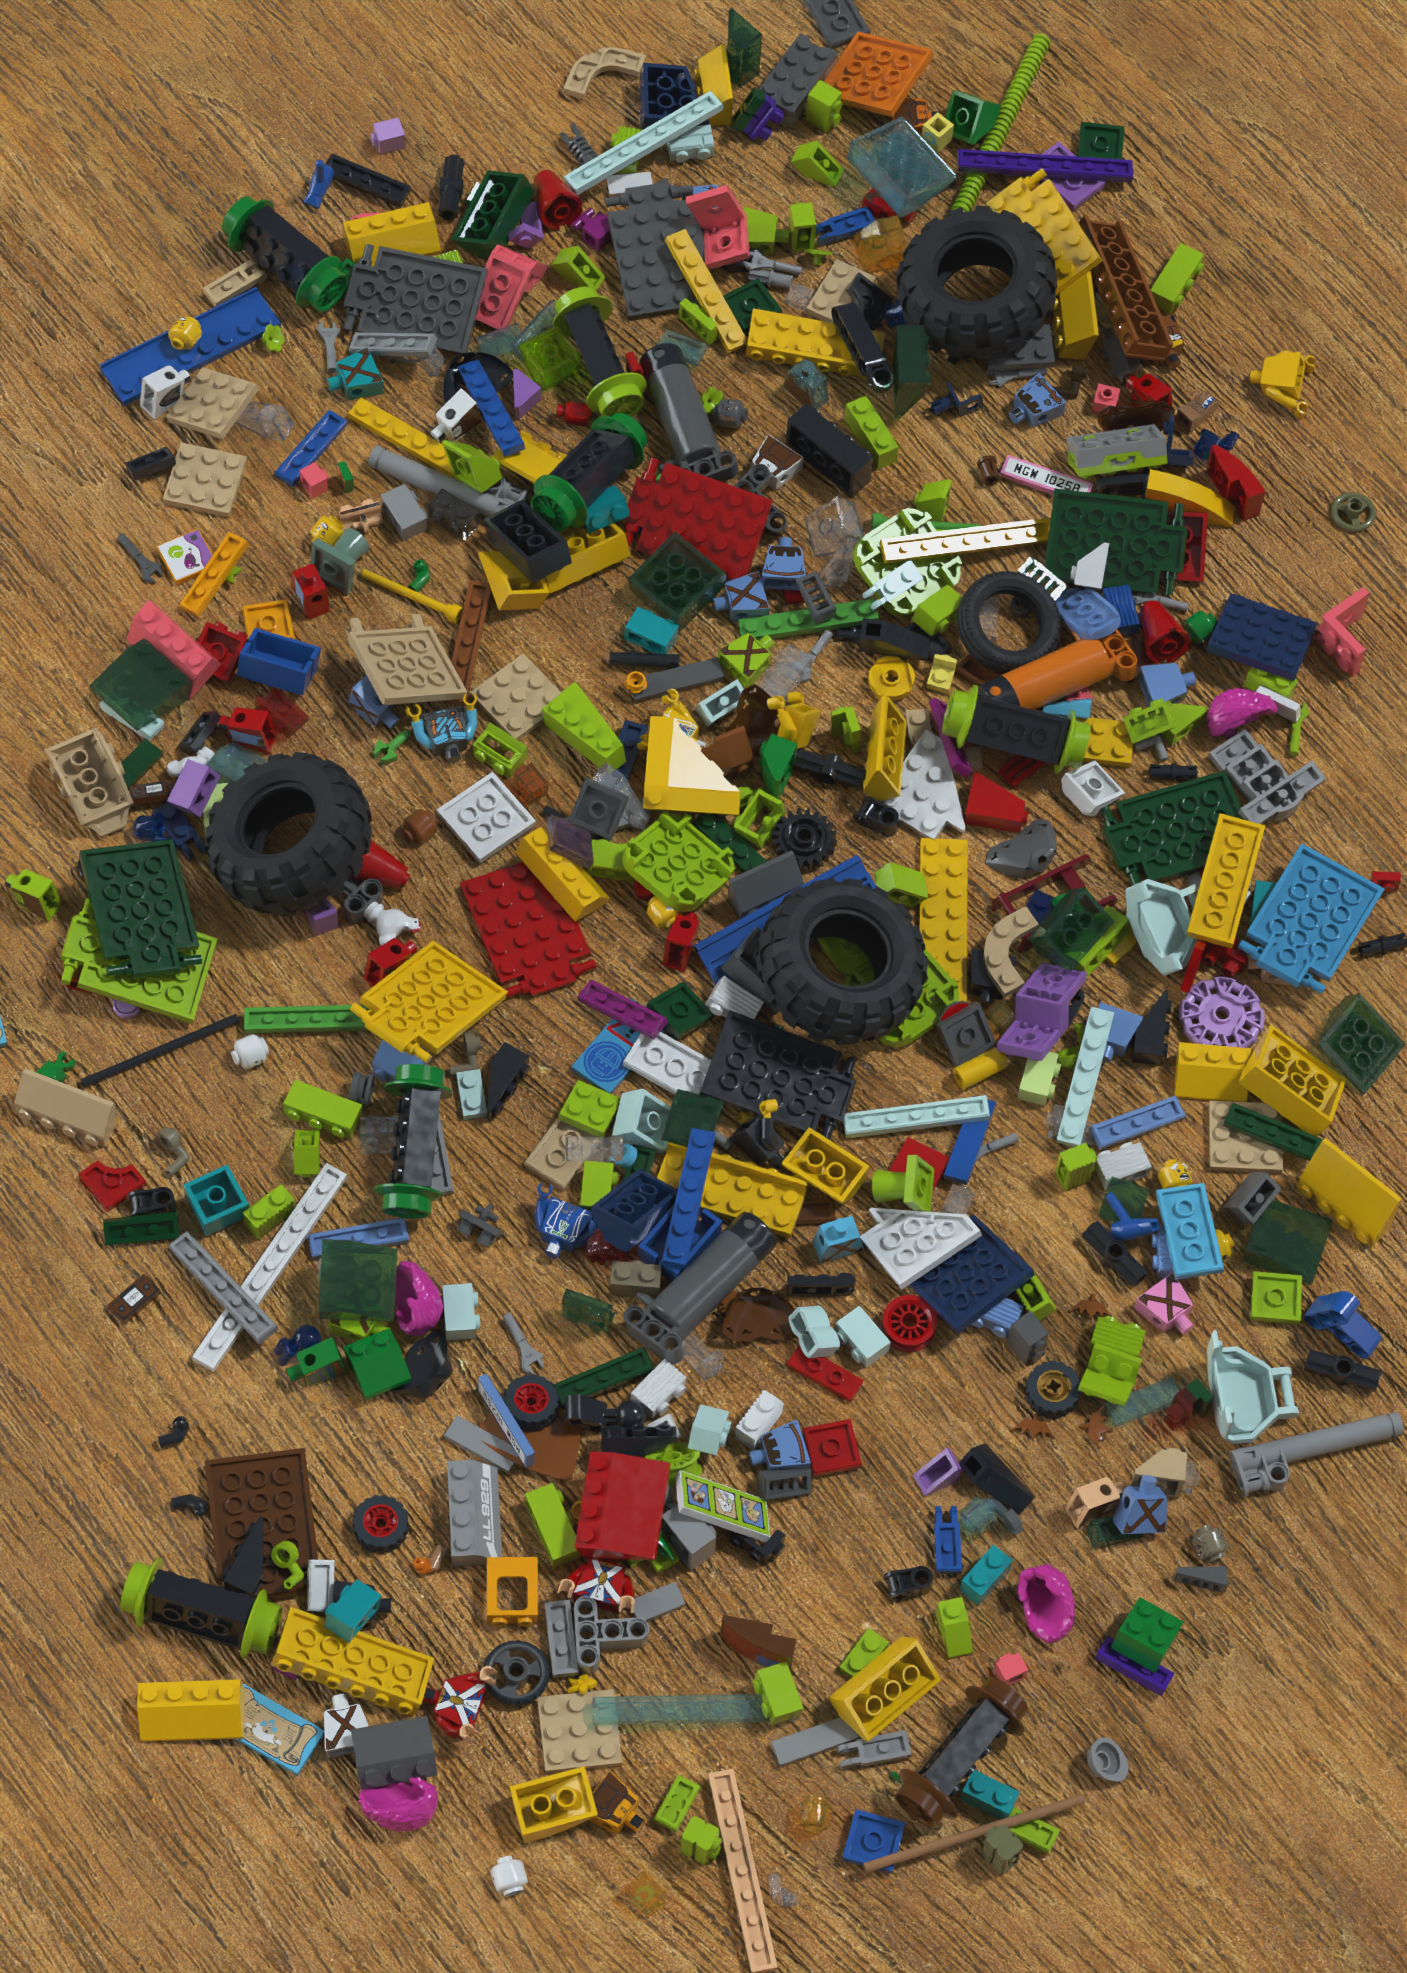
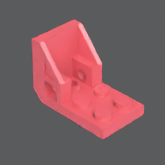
M497 244L485 266L488 269V275L476 320L506 333L523 293H529L545 275L548 266Z

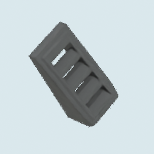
M817 571L796 579V584L815 624L836 616V607ZM816 582V585L805 588L806 585ZM818 590L820 591V593L809 596V594L814 593ZM822 599L824 600L823 602L814 605V602H817Z
M811 1469L758 1471V1494L764 1500L812 1494ZM798 1477H802V1487H798ZM788 1478H791L792 1488H788ZM778 1480H781V1488H778Z
M1225 1566L1177 1567L1173 1575V1579L1176 1582L1225 1593L1228 1587L1227 1567Z

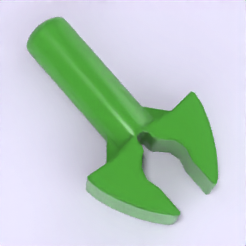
M404 729L390 743L384 744L379 739L374 749V759L380 753L388 751L387 755L380 759V764L384 765L397 761L398 757L394 752L411 737L410 731Z

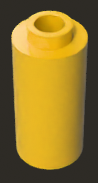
M994 1047L953 1068V1076L959 1087L965 1090L1006 1069L1008 1060L1004 1052H999Z

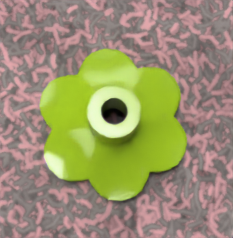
M804 250V252L814 256L813 264L822 265V257L833 255V252L826 250Z
M270 324L266 326L261 340L263 344H266L267 350L279 352L285 339L281 334V328Z
M710 387L706 393L701 395L705 411L713 416L715 405L723 398L722 391Z

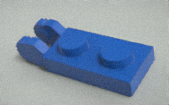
M867 206L829 218L827 221L816 225V236L826 233L817 238V243L820 246L831 244L834 240L838 241L875 229L876 222Z
M935 1506L936 1574L962 1573L960 1523H958L956 1506H951L949 1510L951 1523H942L941 1506Z

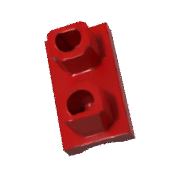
M1235 937L1232 949L1208 942L1203 962L1209 966H1214L1217 960L1223 962L1225 965L1222 967L1221 972L1225 976L1233 978L1238 972L1242 973L1244 971L1248 958L1242 955L1244 951L1237 946L1240 939Z

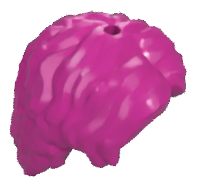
M1229 689L1213 699L1207 714V726L1211 736L1230 738L1236 735L1233 729L1246 725L1255 719L1257 720L1259 715L1276 714L1278 708L1274 704V700L1270 699V696L1257 693L1256 691L1252 692L1251 690Z
M400 1262L393 1269L391 1277L393 1289L390 1295L393 1297L395 1315L404 1333L410 1336H421L435 1327L440 1320L444 1307L442 1298L437 1287L422 1268L418 1267L415 1262Z
M1050 1564L1040 1565L1036 1568L1029 1567L1023 1570L1019 1575L1017 1590L1019 1600L1023 1602L1026 1623L1030 1628V1632L1035 1633L1036 1637L1045 1643L1053 1644L1055 1641H1060V1639L1067 1636V1632L1072 1631L1075 1621L1074 1596L1072 1595V1589L1067 1577L1063 1572L1055 1569Z
M411 1777L410 1782L412 1785L399 1782L362 1789L358 1795V1803L361 1804L363 1814L372 1821L379 1823L382 1827L392 1829L395 1832H408L418 1830L429 1824L437 1808L438 1793L435 1786L422 1780L420 1777Z

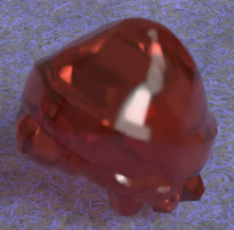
M598 1227L591 1237L587 1239L585 1256L592 1263L598 1261L600 1265H604L606 1260H626L630 1251L619 1250L614 1245L606 1242Z

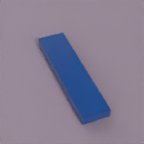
M328 410L275 471V477L294 487L300 480V470L318 460L348 425L347 420Z
M987 1099L990 1120L962 1124L944 1173L945 1180L968 1185L993 1116L996 1101Z

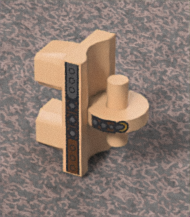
M367 499L361 503V506L353 508L350 505H345L340 508L339 514L341 523L344 525L343 530L347 528L354 530L362 529L365 534L369 533L370 526L383 523L379 501L374 502L372 499Z

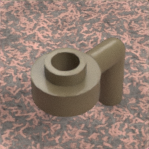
M474 1032L463 1033L468 1064L449 1066L450 1076L456 1075V1072L478 1069L477 1050H481L479 1036H475Z
M164 1127L157 1133V1138L166 1149L178 1156L165 1169L167 1175L172 1177L190 1160V1155L181 1146L180 1134L174 1128Z

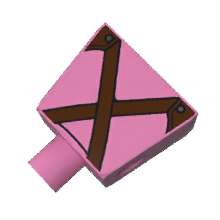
M1173 1272L1136 1300L1134 1308L1162 1332H1167L1175 1326L1182 1335H1185L1194 1327L1187 1318L1191 1313L1193 1304L1180 1282L1175 1280Z

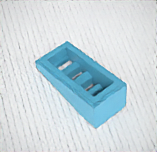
M1093 698L1051 703L1043 707V712L1067 716L1070 710H1074L1076 718L1088 719L1091 715Z

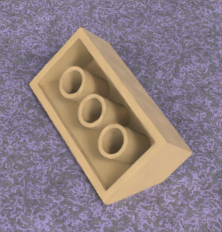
M24 1068L14 1102L16 1113L21 1118L38 1121L48 1129L56 1128L72 1138L77 1136L92 1146H106L117 1124L114 1102Z

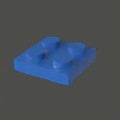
M855 1809L842 1860L863 1866L865 1862L897 1853L905 1822ZM894 1865L878 1870L892 1874Z

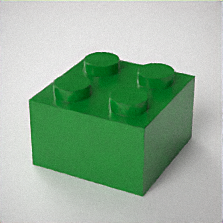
M1139 1597L1118 1630L1111 1648L1156 1673L1175 1642L1184 1621Z

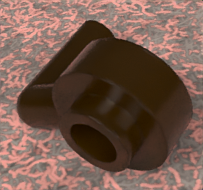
M1074 360L1070 389L1052 386L1061 397L1076 398L1078 396L1080 381L1085 380L1087 367L1083 366V361Z

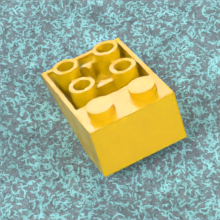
M485 551L478 553L499 611L540 609L550 593L545 578L532 583L501 552Z

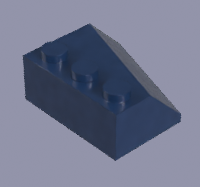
M643 63L639 77L640 130L646 129L698 98L687 66ZM707 119L702 123L698 124L697 126L708 125L710 122Z

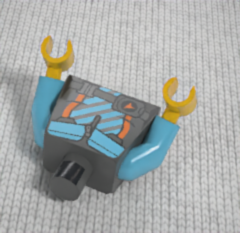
M466 693L464 694L463 702L467 705V709L463 705L421 714V707L415 704L417 712L415 715H412L410 708L407 707L405 711L407 716L413 720L411 724L416 740L425 748L432 750L435 756L446 754L449 763L460 761L459 751L467 749V742L473 739L477 728V711L474 708V704L477 702L475 693L472 703L466 702Z

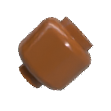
M417 809L404 819V830L402 833L409 842L414 841L422 844L436 834L438 821L431 811Z

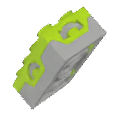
M1154 424L1066 437L1068 464L1081 478H1092L1096 474L1102 473L1104 475H1113L1117 471L1122 470L1134 472L1142 467L1158 468L1161 464H1167L1166 437Z

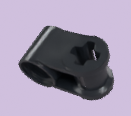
M864 797L861 808L852 816L854 821L860 826L869 828L882 836L891 837L895 835L899 825L897 810L878 802L872 797Z
M167 1187L134 1190L128 1193V1200L131 1201L132 1209L130 1216L169 1213L176 1210L174 1194ZM163 1199L170 1200L167 1204H159Z
M925 1566L893 1570L883 1575L884 1581H887L890 1593L888 1600L891 1602L926 1595L933 1586V1573ZM918 1577H924L928 1580V1582L926 1584L920 1585L915 1581V1579Z

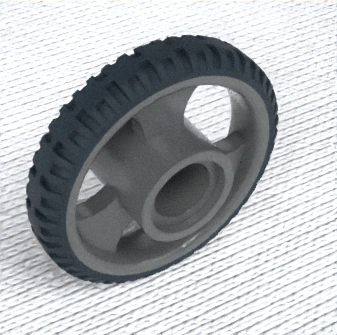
M521 1640L504 1642L494 1648L485 1661L484 1667L490 1666L493 1668L494 1664L504 1667L505 1687L499 1689L496 1684L489 1685L485 1682L490 1694L500 1702L515 1706L525 1705L536 1700L547 1687L550 1675L548 1661L543 1652L529 1642ZM509 1651H524L532 1655L536 1660L532 1664H528L521 1657L510 1658ZM520 1669L523 1674L519 1677H514L510 1674V1671ZM529 1676L540 1678L533 1690L523 1695L517 1694V1689L523 1688L528 1683Z

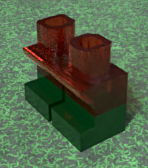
M1198 1378L1174 1395L1172 1405L1166 1409L1167 1416L1164 1417L1163 1421L1172 1431L1181 1425L1187 1429L1191 1416L1197 1413L1202 1418L1209 1413L1213 1400L1212 1394Z

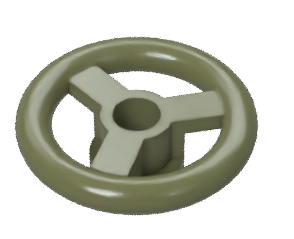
M1348 492L1341 494L1333 501L1331 516L1340 528L1350 532H1359L1373 524L1376 517V509L1372 501L1365 495ZM1347 500L1346 505L1342 504L1341 502ZM1365 508H1368L1369 517L1364 523L1360 524L1359 515ZM1337 511L1346 513L1351 518L1352 525L1342 521Z

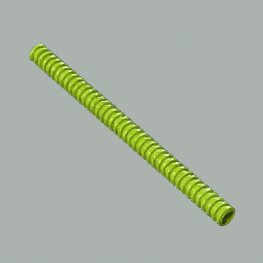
M1035 34L1005 94L1006 96L1003 98L995 126L987 132L979 150L1000 152L1024 102V98L1051 45V41L1047 36L1043 34ZM969 172L951 210L962 207L963 212L972 211L989 173Z

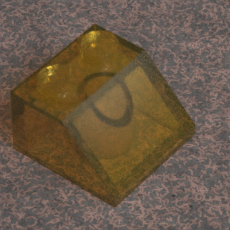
M898 215L876 219L853 237L863 271L870 274L897 269L900 262L904 259L903 253L907 248V243Z

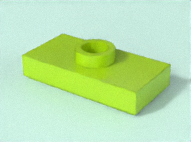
M677 1775L654 1818V1822L677 1833L701 1786Z
M1013 1807L1009 1817L1024 1811ZM1039 1819L1009 1828L1013 1832L1012 1836H1016L1020 1841L1048 1855L1060 1833L1059 1829Z

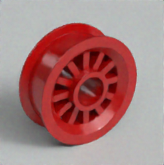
M915 1295L899 1296L893 1299L884 1310L881 1324L882 1333L891 1342L890 1346L894 1349L906 1353L917 1352L927 1347L933 1340L937 1316L923 1298ZM912 1321L915 1325L908 1327L903 1322Z

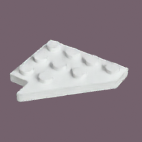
M925 729L903 762L900 797L878 802L897 810L899 822L926 838H937L946 824L964 834L965 824L953 772L942 740Z
M870 1208L869 1213L878 1225L860 1237L865 1247L902 1290L981 1237L982 1234L966 1214Z

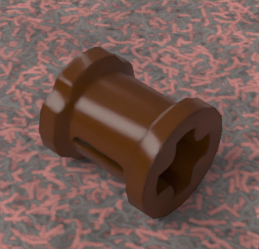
M992 455L984 456L977 461V467L981 469L983 476L981 481L986 486L994 485L1002 479L1001 474L997 471V459Z

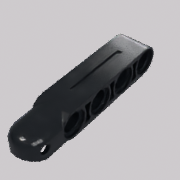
M855 302L832 307V320L861 375L866 377L874 391L878 393L889 391L893 383V373L858 305Z

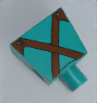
M368 347L336 363L337 376L327 379L329 390L332 392L343 388L347 399L383 394V380Z

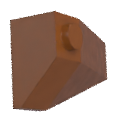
M744 726L721 734L715 738L717 742L707 748H704L703 745L700 746L702 748L701 752L709 761L713 760L722 770L724 778L736 775L743 776L753 769L754 757Z

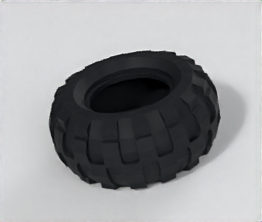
M976 206L975 211L963 212L961 207L950 210L947 217L941 220L935 217L925 224L920 235L916 234L903 253L904 259L898 266L896 280L899 305L909 327L918 333L923 342L938 352L943 349L951 357L962 360L965 359V356H977L978 361L992 359V354L1003 351L1007 355L1017 350L1021 346L1022 341H1030L1042 328L1046 317H1049L1056 301L1057 275L1051 249L1047 244H1044L1043 237L1027 221L1022 223L1016 214L1004 209L1001 213L993 212L990 206ZM976 265L997 268L1011 279L1008 286L1001 293L984 301L960 300L943 289L945 283L953 274L966 267Z
M295 752L292 757L280 753L269 756L267 763L257 765L255 762L243 769L245 774L236 782L230 780L222 789L223 799L221 802H214L210 810V825L206 827L205 847L206 854L209 856V867L214 877L233 900L241 902L244 907L261 913L292 916L296 915L297 910L301 908L310 912L322 907V900L330 895L336 898L346 889L344 883L349 877H357L364 866L362 864V855L369 853L372 841L370 822L372 818L369 803L363 795L362 789L343 767L333 761L323 760L321 757L308 753ZM315 813L310 830L299 843L281 853L262 854L267 838L279 824L295 815Z
M834 878L814 881L810 886L807 885L804 888L799 887L786 895L778 906L774 907L761 930L757 943L759 951L756 958L758 976L761 979V983H765L763 991L772 1008L777 1007L783 1013V1021L793 1029L798 1026L808 1032L807 1037L820 1042L830 1039L835 1040L836 1045L857 1044L860 1039L864 1042L867 1040L869 1042L887 1035L892 1028L900 1026L910 1015L923 993L922 988L927 979L928 962L924 953L925 943L919 927H914L911 923L912 916L902 903L896 905L888 898L890 893L878 886L874 890L862 886L863 881L848 878L842 880V882H836ZM823 937H837L852 942L862 949L869 958L874 970V981L858 987L844 986L831 981L813 963L809 952V943Z

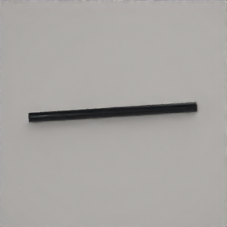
M237 1014L231 1015L80 1079L82 1086L86 1088L239 1023Z

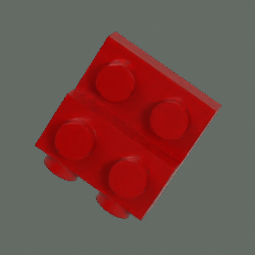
M218 621L215 624L206 622L197 642L221 663L213 676L230 683L238 667L239 654L246 642H248V635L238 630L232 633L227 630L228 626Z

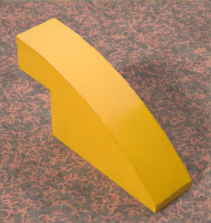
M1150 469L1145 498L1169 502L1168 511H1174L1175 503L1184 504L1183 512L1208 513L1207 524L1232 528L1235 506L1231 502L1196 482Z

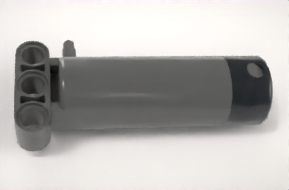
M663 343L648 349L639 359V365L643 369L648 390L675 456V459L667 461V463L701 475L709 471L704 476L721 482L734 478L739 471L736 457L731 451H721L682 350L673 343ZM665 463L659 466L661 472L663 471ZM727 463H731L729 466H726V467L723 466V465H725V464H727Z
M746 1211L740 1213L655 1299L644 1294L642 1291L636 1294L640 1302L647 1307L643 1309L639 1306H630L625 1310L623 1317L628 1334L662 1360L666 1359L670 1364H677L684 1358L682 1341L776 1247L777 1241L770 1228L754 1214Z

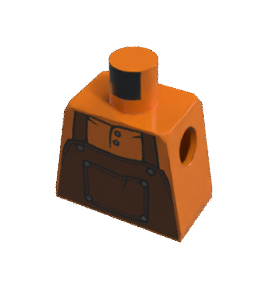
M906 97L894 116L890 117L892 136L894 134H901L921 139L923 125L937 112L940 114V111L928 112L925 99Z

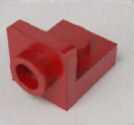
M1372 871L1370 881L1384 888L1383 893L1397 892L1401 882V872Z

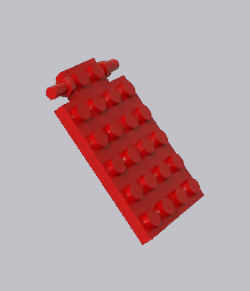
M651 457L646 472H643L641 478H636L627 504L629 516L622 519L626 521L624 528L626 529L625 535L628 547H630L634 533H637L640 526L643 529L636 550L726 582L748 575L774 500L665 462L658 484L654 483L656 479L654 474L659 460Z
M524 862L460 882L461 891L500 985L504 986L519 981V984L505 988L508 991L506 998L520 993L522 995L529 993L531 997L576 983V977L597 968L594 959L578 964L577 961L591 957V952L578 921L575 922Z

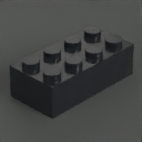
M806 403L788 419L785 444L801 455L804 460L849 497L853 498L870 482L873 457L870 452L858 446L852 437L842 433L835 423L826 420L816 408H812Z
M523 500L483 519L488 541L532 583L572 563L567 541Z

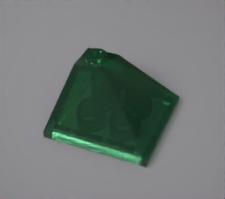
M1361 993L1348 995L1342 999L1330 1014L1316 1042L1320 1049L1362 1095L1370 1089L1406 1045Z
M1272 1200L1254 1224L1242 1262L1275 1273L1302 1275V1282L1312 1285L1333 1220Z

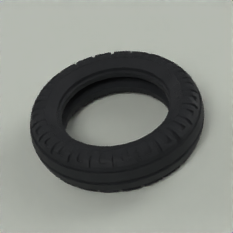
M1000 571L981 577L966 590L957 612L958 632L964 647L980 664L996 672L1007 673L1052 653L1059 641L1061 619L1055 600L1038 581L1022 573ZM999 594L1012 595L1026 602L1035 613L1038 621V636L1035 643L1019 651L1006 650L992 643L984 634L980 624L979 615L983 602Z

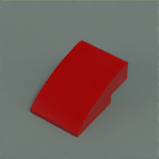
M1218 445L1211 446L1206 471L1218 494L1235 505L1242 521L1259 516L1265 490L1258 479L1233 454Z

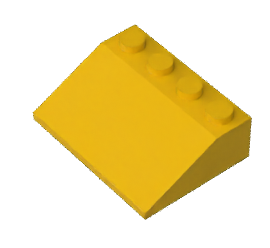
M615 523L592 533H588L583 526L578 528L568 527L566 530L558 532L567 541L572 563L544 578L549 592L552 593L561 590L573 582H578L586 576L600 572L612 564L620 563L623 559L631 556L625 533Z
M1270 1024L1246 1063L1238 1083L1260 1098L1265 1104L1278 1111L1284 1118L1297 1125L1302 1131L1317 1137L1332 1123L1346 1079Z
M1326 1138L1319 1145L1297 1184V1188L1304 1197L1311 1198L1324 1213L1331 1214L1343 1228L1351 1230L1356 1234L1359 1241L1370 1245L1372 1248L1391 1228L1402 1200L1401 1197Z

